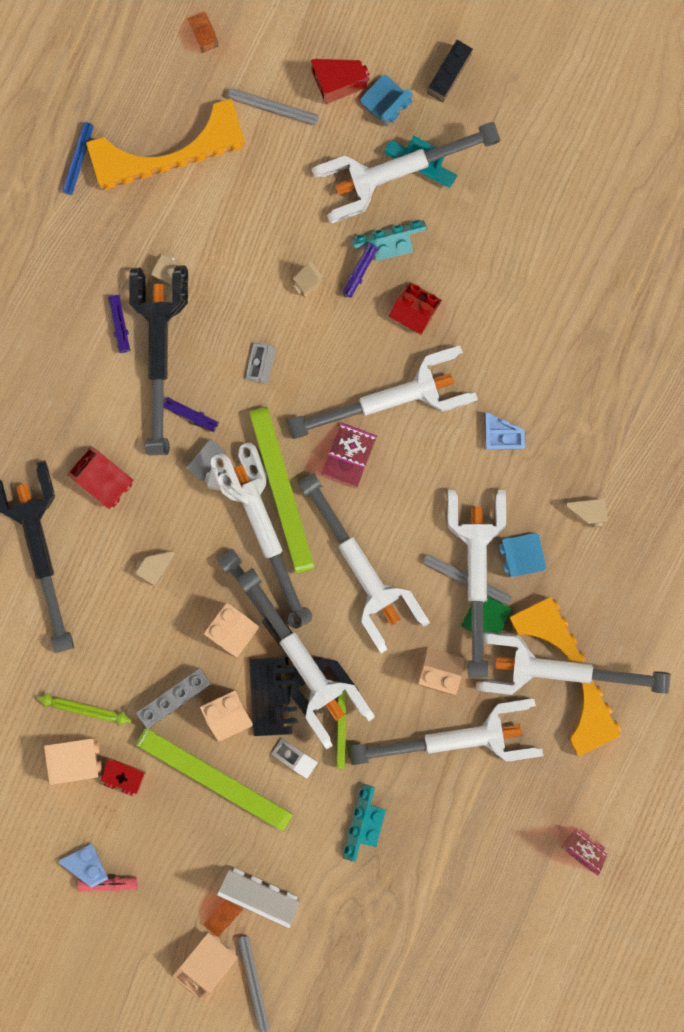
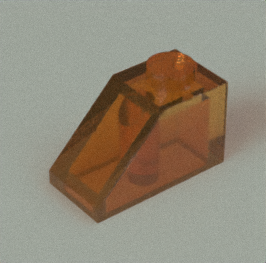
M205 11L187 18L201 53L219 47L218 39Z
M225 899L203 925L219 937L241 913L243 907Z

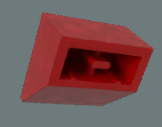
M409 281L396 300L389 317L422 335L442 300L436 295L425 291L419 285Z

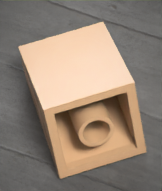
M226 603L204 635L237 658L260 627L233 606Z
M428 648L417 684L456 695L462 677L465 658Z
M236 690L200 707L208 726L218 742L253 726L243 701Z
M95 738L44 746L49 785L100 777V773L103 772L102 762L98 761L97 754L100 753L99 742H95Z
M209 933L205 935L172 976L200 1001H203L212 992L238 959L233 949L225 947L220 943L221 941L216 935Z

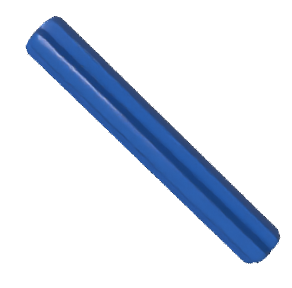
M83 123L62 191L65 194H73L87 150L86 142H89L92 134L93 124Z

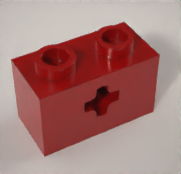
M109 758L100 781H103L104 786L115 789L116 786L122 789V793L133 796V793H139L146 771ZM125 773V777L128 780L121 783L118 775Z

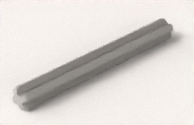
M230 88L228 92V98H232L234 101L308 124L316 125L319 116L317 114Z
M429 554L426 555L423 564L468 586L467 573ZM487 584V596L504 605H508L511 596Z
M242 936L239 937L238 941L259 1032H266L269 1030V1024L249 937Z

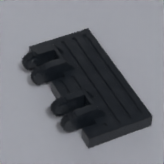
M288 657L249 659L254 736L292 734V726H284V724L298 723L297 718L283 719V711H297V706L283 707V704H291L290 687L282 688L281 685L295 684V680H281V673L295 672V668H280L281 665H288Z

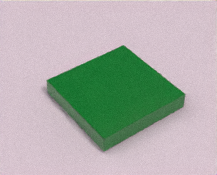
M487 597V601L483 603L484 632L501 633L512 609ZM472 604L461 624V627L471 632Z

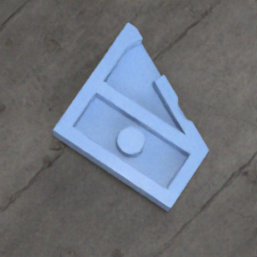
M485 413L486 450L525 449L524 429L495 417L491 413Z
M93 844L59 861L64 868L91 888L109 879Z

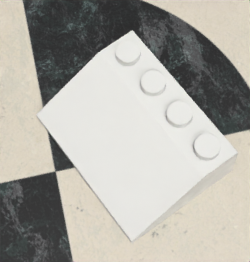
M234 868V870L229 869L217 894L218 896L290 928L300 901L297 900L298 896L287 892V894L279 892L280 888L269 884L268 887L262 884L263 880L255 876L251 878L244 876L245 872L238 868Z

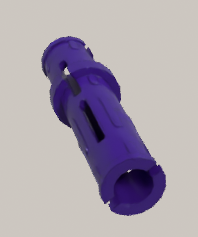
M368 242L354 271L349 274V280L342 290V294H347L346 296L349 298L353 297L356 288L362 283V277L379 247Z
M120 295L109 296L108 300L115 329L113 334L117 339L118 352H130L131 349L127 336L129 331L125 326Z
M170 397L165 399L164 408L194 422L196 426L200 425L213 433L215 432V427L217 428L219 421L205 416L204 412H197Z

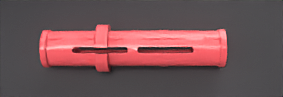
M115 876L113 879L100 883L106 885L94 886L92 888L81 879L78 880L79 892L106 890L120 892V890H137L138 888L137 877L120 878V876ZM126 883L125 885H110V884Z

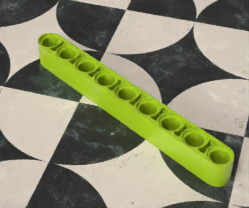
M268 406L249 411L296 574L313 570L315 567Z
M147 728L143 730L136 742L138 747L283 832L293 816L286 809Z

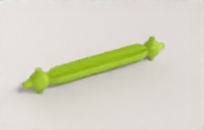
M49 693L37 698L45 708L52 705L54 708L109 722L117 721L119 726L131 723V719L126 716L124 711L117 714L111 710L63 698H52Z

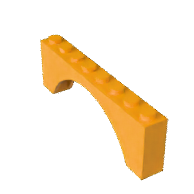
M232 98L213 104L210 119L201 134L185 148L169 155L159 157L132 155L118 149L105 137L86 142L99 186L105 190L114 189L115 185L121 183L123 185L131 184L134 182V179L150 178L152 174L157 172L164 174L174 167L184 168L190 162L200 163L210 156L220 157L225 154L224 152L230 150L236 152L243 149V146H246Z
M549 597L508 618L516 635H526L542 639L560 650L570 662H586L583 652H578L575 646L578 642L574 634H569L567 630L569 624L564 616L561 617L558 612L560 606L556 599L552 600ZM593 680L591 684L580 683L582 692L581 714L575 730L569 737V741L578 757L619 737V731H621L616 720L613 721L610 716L612 710L609 704H604L601 698L604 694L600 686H595Z

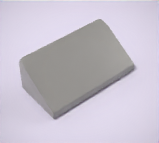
M253 343L245 380L262 384L269 383L276 351L275 347L268 344Z
M210 439L186 468L202 481L207 472L211 471L212 457L221 453L225 454L226 451Z

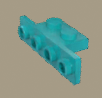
M413 135L407 148L391 140L385 148L384 154L396 159L421 149L426 152L437 147ZM445 157L429 162V167L418 170V172L448 188H451L457 178V174L442 167Z
M413 220L410 224L403 226L401 224L394 225L388 230L379 229L375 230L372 234H359L351 239L353 248L366 246L368 242L374 244V246L376 245L379 249L375 254V260L380 261L413 252L409 234L427 230V226L424 220Z
M362 783L358 792L357 805L353 812L352 824L349 828L347 843L343 850V859L351 862H356L360 844L377 847L386 809L371 806L375 790L374 786Z

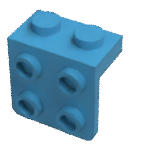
M383 75L363 95L360 102L387 127L390 122L394 123L398 119L399 113L403 109L406 110L412 104L413 93L408 89L403 91L387 75Z
M538 533L501 540L499 549L501 556L504 555L506 563H503L505 574H508L509 578L546 569Z

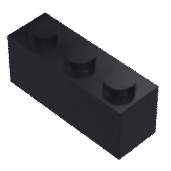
M456 40L430 83L427 94L444 103L472 56L473 48Z

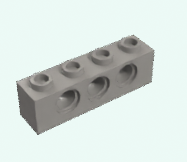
M199 668L136 714L145 727L149 729L208 688L212 683L202 669Z

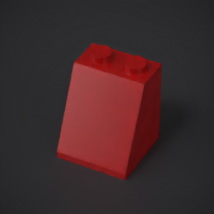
M311 60V71L325 105L367 88L368 76L370 74L367 66L362 65L361 60Z
M92 446L88 448L67 474V476L109 510L119 503L120 496L132 487V482L134 481Z

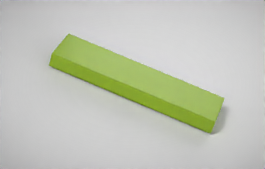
M342 691L343 693L338 698V704L345 715L338 719L337 769L345 768V691Z

